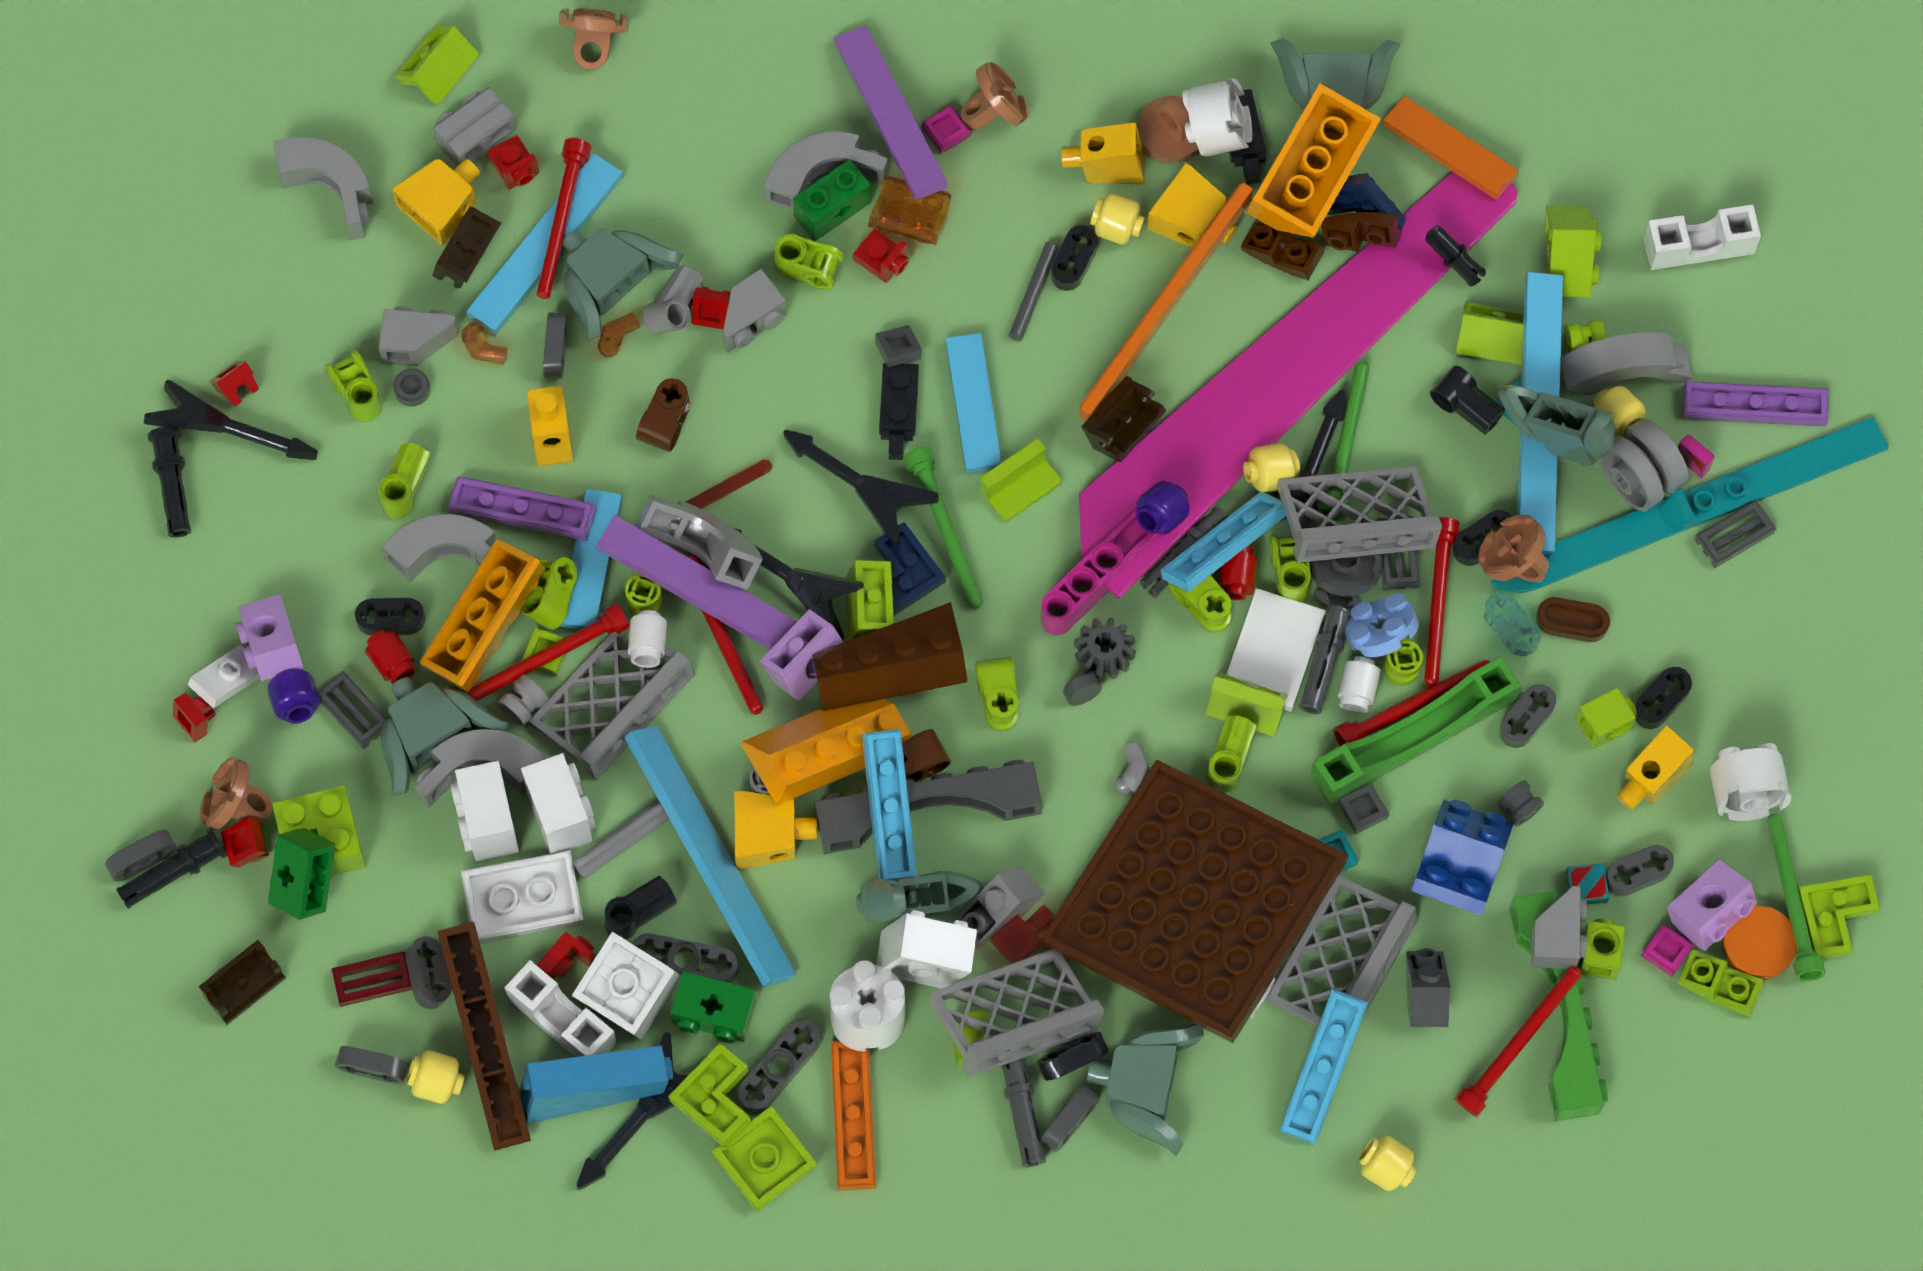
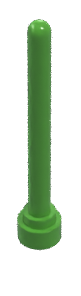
M1364 361L1357 362L1354 368L1332 474L1348 472L1369 366ZM1335 486L1329 487V491L1325 492L1337 500H1340L1344 495L1343 491ZM1319 501L1317 512L1327 517L1333 508ZM1338 512L1332 520L1342 521L1346 516Z
M930 447L914 449L904 456V461L908 471L913 473L915 477H919L923 489L939 494V502L929 505L968 604L971 608L977 609L982 605V597L932 473L935 470L933 466L936 462Z
M1771 814L1767 822L1798 952L1795 956L1796 961L1793 963L1796 980L1801 982L1814 981L1826 974L1823 959L1818 956L1816 951L1812 950L1782 818L1778 814Z

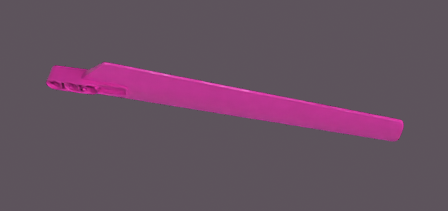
M1451 172L1403 213L1407 219L1402 230H1400L1401 237L1397 247L1377 246L1371 243L1366 245L1146 435L1122 462L1116 461L1080 492L1081 561L1042 599L1040 621L1043 629L1052 635L1065 634L1108 592L1120 599L1244 475L1243 465L1244 462L1248 461L1249 453L1253 448L1276 443L1452 268H1447L1443 264L1444 259L1425 241L1426 233L1436 225L1441 226L1458 244H1464L1467 247L1466 252H1468L1515 205L1518 194L1515 185L1511 183L1501 196L1495 200L1454 172ZM1160 481L1172 482L1182 487L1187 494L1190 505L1188 517L1173 531L1165 535L1147 532L1140 526L1136 518V501L1152 485ZM1109 561L1115 566L1103 568L1099 566V563ZM1078 585H1085L1089 587L1090 590L1087 592H1078L1074 589V587ZM1054 609H1060L1066 614L1056 617L1049 612Z

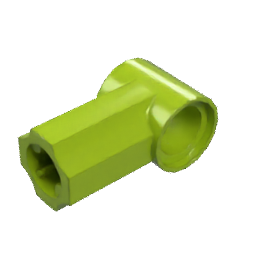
M411 442L407 444L402 443L388 476L383 478L379 484L378 490L383 511L391 518H405L414 508L415 494L431 460V453L421 445ZM396 493L404 495L397 500L389 499L391 495Z
M1238 715L1226 716L1214 754L1209 761L1208 784L1223 793L1231 792L1239 784L1240 775L1257 725L1249 719ZM1220 766H1227L1232 769L1234 774L1229 777H1221L1215 772V769Z

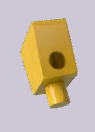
M1136 123L1083 129L1081 131V146L1062 147L1063 168L1082 167L1087 182L1144 184L1145 151Z
M435 159L392 189L395 205L440 245L444 246L454 234L469 206L474 207L476 204L474 189L469 184L480 175V171L469 159L463 160L454 170L441 159Z
M1185 163L1149 212L1147 228L1194 248L1228 199L1193 167ZM1234 225L1222 243L1227 245L1237 231V226Z
M563 386L528 390V406L538 467L573 462ZM558 438L560 442L553 445L545 444L546 439Z
M1666 725L1626 769L1625 780L1628 783L1616 795L1617 799L1631 811L1644 798L1652 804L1655 803L1692 766L1694 749ZM1654 773L1657 777L1648 779L1644 774Z
M734 791L735 863L737 869L795 859V840H817V817L795 818L794 799L776 805L771 795Z

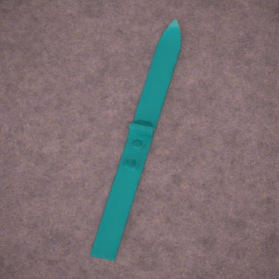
M1874 417L1868 418L1683 492L1680 488L1649 511L1641 512L1636 510L1556 542L1555 552L1552 555L1543 554L1549 561V568L1543 581L1529 582L1515 577L1506 581L1492 579L1491 584L1499 590L1515 593L1540 589L1741 509L1755 500L1757 502L1887 451L1889 446Z

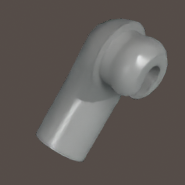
M1138 741L1131 742L1123 747L1128 767L1122 776L1117 777L1115 782L1117 790L1123 795H1128L1131 792L1135 793L1149 772V766L1141 744Z

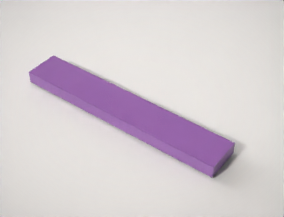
M864 25L835 36L834 44L913 198L918 200L948 188L947 180L867 26Z
M616 515L613 516L595 547L769 650L797 622L745 590L716 580L709 569Z

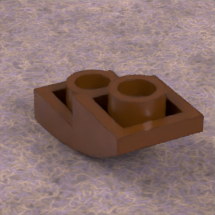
M1378 212L1345 213L1324 218L1321 224L1324 245L1336 250L1358 252L1362 241L1377 246L1397 247L1401 237L1398 218L1395 214Z
M1258 219L1254 221L1241 245L1242 251L1261 262L1308 281L1324 253L1321 244L1291 236L1288 232L1275 230Z

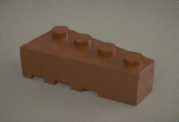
M951 602L812 654L823 711L968 682L962 644Z

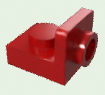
M518 135L487 150L489 160L508 190L515 186H524L530 183L539 174L536 157L534 154H529Z
M874 228L854 251L853 260L887 283L894 274L899 276L909 263L908 244L903 240L896 244Z
M565 931L537 966L553 980L557 976L562 978L573 966L574 960L572 958L574 956L590 967L595 959V954L592 952L594 947L581 935L577 934L574 938Z

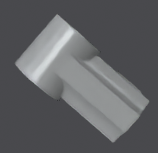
M685 265L678 266L657 301L648 304L644 309L643 322L648 331L653 334H661L686 328L690 321L689 309L693 304L696 287L702 288L704 286L702 283L704 278L697 270H692Z

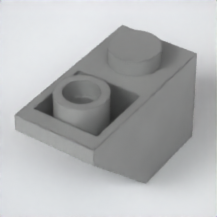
M759 269L731 289L723 330L724 348L728 353L735 348L741 349L746 347L754 340L755 335L766 328L770 330L777 327L784 320V316L787 315L786 300L762 269Z
M396 307L394 310L384 309L378 347L382 363L418 366L458 336L456 316L442 310H432L429 313L415 312L407 307Z
M1021 865L996 874L958 915L955 921L967 922L968 928L977 930L975 946L979 948L1022 918L1045 893Z
M1572 886L1534 921L1531 929L1530 967L1568 969L1572 966L1577 967L1580 957L1585 958L1587 938L1586 935H1580V921H1586L1587 900L1580 899V886Z

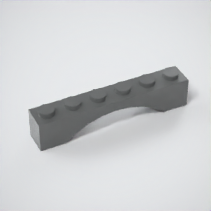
M1012 760L1004 763L1003 767L989 770L985 766L969 769L966 772L967 774L952 776L950 773H941L932 776L929 781L918 783L915 780H906L910 812L931 806L953 805L981 810L1004 821L1042 814V799L1034 761L1025 763L1024 760ZM868 787L860 789L858 794L843 796L841 793H832L823 796L820 801H815L817 823L824 854L860 848L873 834Z

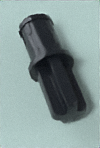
M1436 225L1426 233L1425 241L1444 259L1443 264L1447 268L1452 267L1470 287L1481 281L1477 274L1481 277L1485 276L1486 270L1466 252L1467 247L1464 244H1458L1441 226Z

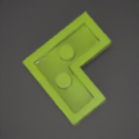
M1872 875L1823 882L1798 888L1812 950L1816 951L1823 960L1851 955L1853 949L1845 919L1878 914L1880 910Z
M721 1043L668 1096L674 1106L724 1148L750 1123L749 1115L726 1097L727 1093L749 1072L748 1066Z

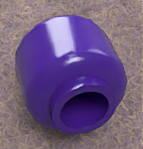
M1168 481L1155 483L1136 501V518L1140 526L1149 533L1165 535L1173 531L1188 517L1190 511L1185 490Z
M302 669L285 670L275 675L268 684V696L273 712L283 721L292 724L303 723L312 717L319 706V694L314 679L307 671Z

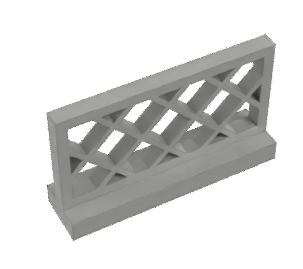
M1416 466L1278 480L1277 488L1295 541L1293 553L1297 563L1435 549L1442 524L1439 516H1433ZM1409 479L1412 489L1409 493H1406L1392 485L1394 480ZM1361 483H1370L1380 490L1372 497L1357 487ZM1335 486L1346 493L1340 500H1337L1323 492L1326 487ZM1302 490L1311 497L1304 504L1291 497L1290 491ZM1385 492L1402 501L1396 510L1379 501ZM1350 496L1367 504L1362 513L1345 504ZM1316 499L1333 508L1327 517L1311 508ZM1409 505L1421 512L1422 517L1409 518L1401 512ZM1374 508L1388 516L1389 519L1374 521L1367 517V515ZM1340 512L1355 522L1353 524L1340 525L1332 519ZM1305 515L1319 523L1320 526L1302 529L1300 520Z
M626 617V619H627V621H628V623H629V626H630V620H631V619H629L628 617ZM630 628L618 635L616 632L610 634L529 720L530 725L580 763L585 771L596 780L628 747L625 737L633 730L646 728L695 676L689 659L679 651L674 653L666 646L664 657L667 661L660 669L646 670V668L640 667V671L620 673V659L631 658V656L628 654V650H619V641L630 631ZM614 660L615 674L595 676V667L600 661ZM641 680V689L635 695L621 697V682ZM615 683L616 697L596 700L595 685ZM589 686L590 700L570 703V693L576 687ZM616 706V716L611 721L597 723L596 708ZM590 709L591 724L571 726L570 711ZM565 712V727L549 728L543 723L551 713ZM591 732V742L582 752L572 746L571 734ZM561 735H566V740H564L561 737Z
M1338 876L1269 993L1267 1003L1318 1027L1322 1017L1315 1014L1312 1004L1329 999L1332 989H1335L1330 975L1331 972L1351 967L1354 974L1351 984L1336 988V990L1367 1001L1368 1005L1364 1013L1365 1015L1418 921L1416 908L1404 901L1398 904ZM1342 888L1355 894L1358 905L1337 911L1334 900ZM1361 898L1367 900L1368 902L1362 903ZM1379 906L1391 911L1386 922L1370 926L1365 912ZM1330 907H1332L1333 912L1327 914ZM1361 912L1366 928L1345 934L1340 918ZM1336 920L1341 936L1320 942L1316 932L1320 924ZM1379 932L1377 938L1374 939L1373 934ZM1369 936L1372 945L1369 952L1352 957L1348 941ZM1314 937L1315 944L1309 945L1312 938ZM1343 943L1348 959L1327 965L1322 949ZM1318 951L1323 967L1302 973L1299 965L1302 956ZM1362 963L1359 970L1357 971L1355 965ZM1296 968L1298 974L1291 976ZM1326 974L1331 990L1309 996L1305 980ZM1301 982L1305 998L1289 1002L1279 997L1285 986ZM1308 1005L1310 1011H1307L1301 1007Z
M1054 949L933 991L928 998L962 1054L964 1060L961 1066L968 1078L1096 1032L1105 1012L1098 999L1091 1002L1064 956ZM1053 962L1060 973L1059 980L1038 973L1040 966ZM1017 975L1030 980L1027 991L1006 984L1008 977ZM1036 982L1055 989L1052 1000L1031 993L1034 983ZM985 986L998 991L995 1003L975 996L976 989ZM1059 992L1074 996L1079 1005L1068 1007L1057 1003ZM1003 993L1023 1000L1020 1012L999 1004ZM954 998L967 1003L964 1013L961 1014L948 1009L943 1000ZM1031 1003L1047 1009V1016L1038 1019L1024 1014L1027 1004ZM974 1005L992 1012L989 1022L985 1023L967 1016L970 1006ZM998 1014L1017 1021L1015 1028L1005 1030L992 1025L995 1015ZM965 1025L984 1032L983 1039L969 1044L962 1033L963 1026Z

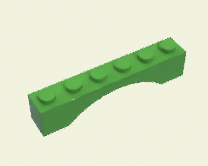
M1501 656L1470 673L1442 696L1407 718L1375 734L1343 744L1313 761L1310 776L1330 806L1339 801V798L1368 785L1517 701L1521 685Z
M1557 890L1518 896L1512 899L1509 910L1516 942L1529 954L1531 929L1534 921L1559 899ZM1542 968L1553 987L1567 971V969ZM1582 974L1580 979L1559 1003L1564 1028L1562 1052L1558 1065L1548 1084L1555 1122L1598 1115L1604 1106V1102L1608 1101L1606 1082L1604 1079L1598 1078L1596 1066L1600 1065L1598 1046L1596 1043L1591 1044L1588 1030L1592 1029L1590 1010L1588 1007L1583 1008L1580 994H1584Z

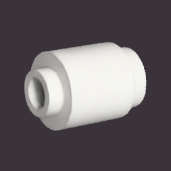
M644 610L639 612L638 615L633 616L630 620L628 654L631 656V662L636 666L644 668L656 667L660 664V659L665 655L667 621L659 613Z
M1356 656L1353 661L1345 662L1338 692V698L1341 699L1339 704L1341 708L1355 713H1367L1369 706L1374 704L1381 669L1375 666L1374 660Z

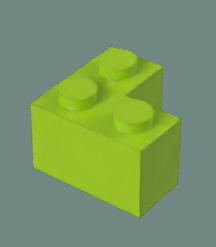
M1546 205L1544 241L1547 248L1546 274L1563 275L1562 297H1591L1592 285H1598L1599 265L1594 264V252H1600L1601 230H1598L1597 218H1592L1589 206Z
M345 785L272 803L279 834L306 828L336 844L331 876L366 867Z

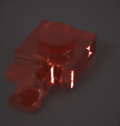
M1045 905L1041 906L1026 921L1017 914L990 938V942L1010 964L1027 959L1043 945V940L1038 934L1048 928L1054 914Z

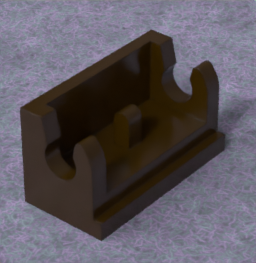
M469 206L439 257L432 276L440 281L447 276L455 282V288H461L464 282H468L500 227L501 222Z
M1126 376L1081 426L1092 448L1122 462L1166 412L1162 404L1151 399L1155 393L1148 387Z
M257 940L198 987L204 999L224 1023L228 1025L284 981L286 977L278 963L271 959L265 947Z

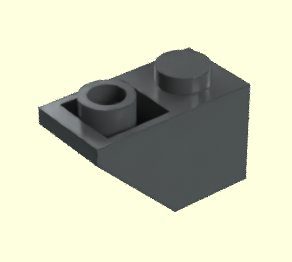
M1428 948L1406 951L1407 1009L1410 1026L1448 1027L1450 983L1443 951H1435Z

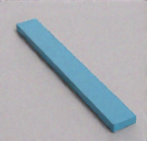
M1527 272L1524 289L1521 386L1537 393L1544 392L1559 397L1563 275ZM1520 431L1517 515H1529L1543 527L1546 537L1541 553L1552 555L1555 552L1557 456L1550 453L1542 443L1529 439Z
M655 726L631 731L625 737L629 748L762 986L765 987L789 981L796 975V972L659 728Z

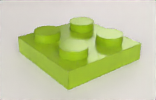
M772 1106L750 1121L725 1148L719 1144L711 1150L712 1156L757 1213L818 1168L816 1161Z

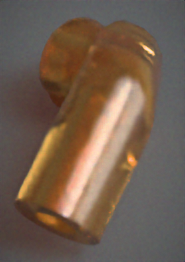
M633 312L603 325L601 336L597 343L601 355L614 357L620 351L623 336L640 328Z
M477 322L469 323L462 330L461 337L470 356L476 360L504 365L508 349L506 347L490 345L482 332L484 330L483 326Z

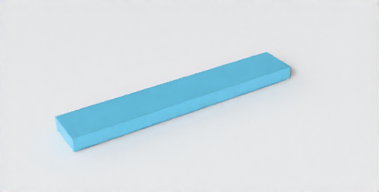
M595 153L579 171L564 239L572 231L577 230L579 232L623 178L622 171ZM558 199L466 311L467 317L494 335L499 332L540 280ZM562 244V248H561V253H560V255H561L562 252L566 249V248L563 247V244Z

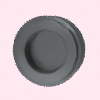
M418 369L403 370L394 380L395 396L403 405L418 406L429 397V380Z
M1087 673L1070 680L1065 685L1063 693L1070 705L1077 706L1095 698L1100 693L1102 687L1094 674Z

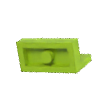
M436 24L394 76L402 85L417 86L433 104H440L478 58L479 53L454 25Z
M1464 302L1456 350L1457 354L1522 365L1524 312Z
M1037 438L980 477L979 492L1004 522H1009L1061 486L1062 479L1046 461V448Z
M855 560L846 578L861 581L864 587L857 592L847 594L849 640L894 624L891 561Z
M1218 672L1211 687L1212 693L1206 709V715L1225 721L1227 715H1238L1256 724L1257 732L1274 736L1277 732L1288 694Z

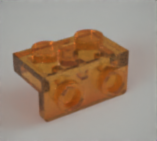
M885 175L881 183L880 195L870 214L868 227L936 246L947 222L951 194L938 191L915 200L905 180Z

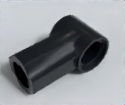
M1456 365L1430 391L1432 400L1441 409L1448 413L1456 412L1484 435L1498 424L1505 413V408L1477 387V383L1470 373Z
M659 875L628 895L611 899L605 907V930L610 936L614 932L625 940L629 939L635 934L637 928L675 906L677 899L666 880ZM624 913L631 920L625 924H618L612 920V917L615 914Z

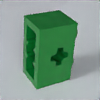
M849 159L793 198L794 217L816 242L871 204V184Z
M306 828L277 835L268 904L299 920L326 912L336 844Z
M682 971L670 1012L672 1024H676L677 1029L690 1034H698L699 1030L711 1033L713 1038L721 1042L734 1043L735 1040L744 1042L756 1003L755 989ZM712 1004L718 1005L719 1010H715L713 1015H707L706 1010H710Z

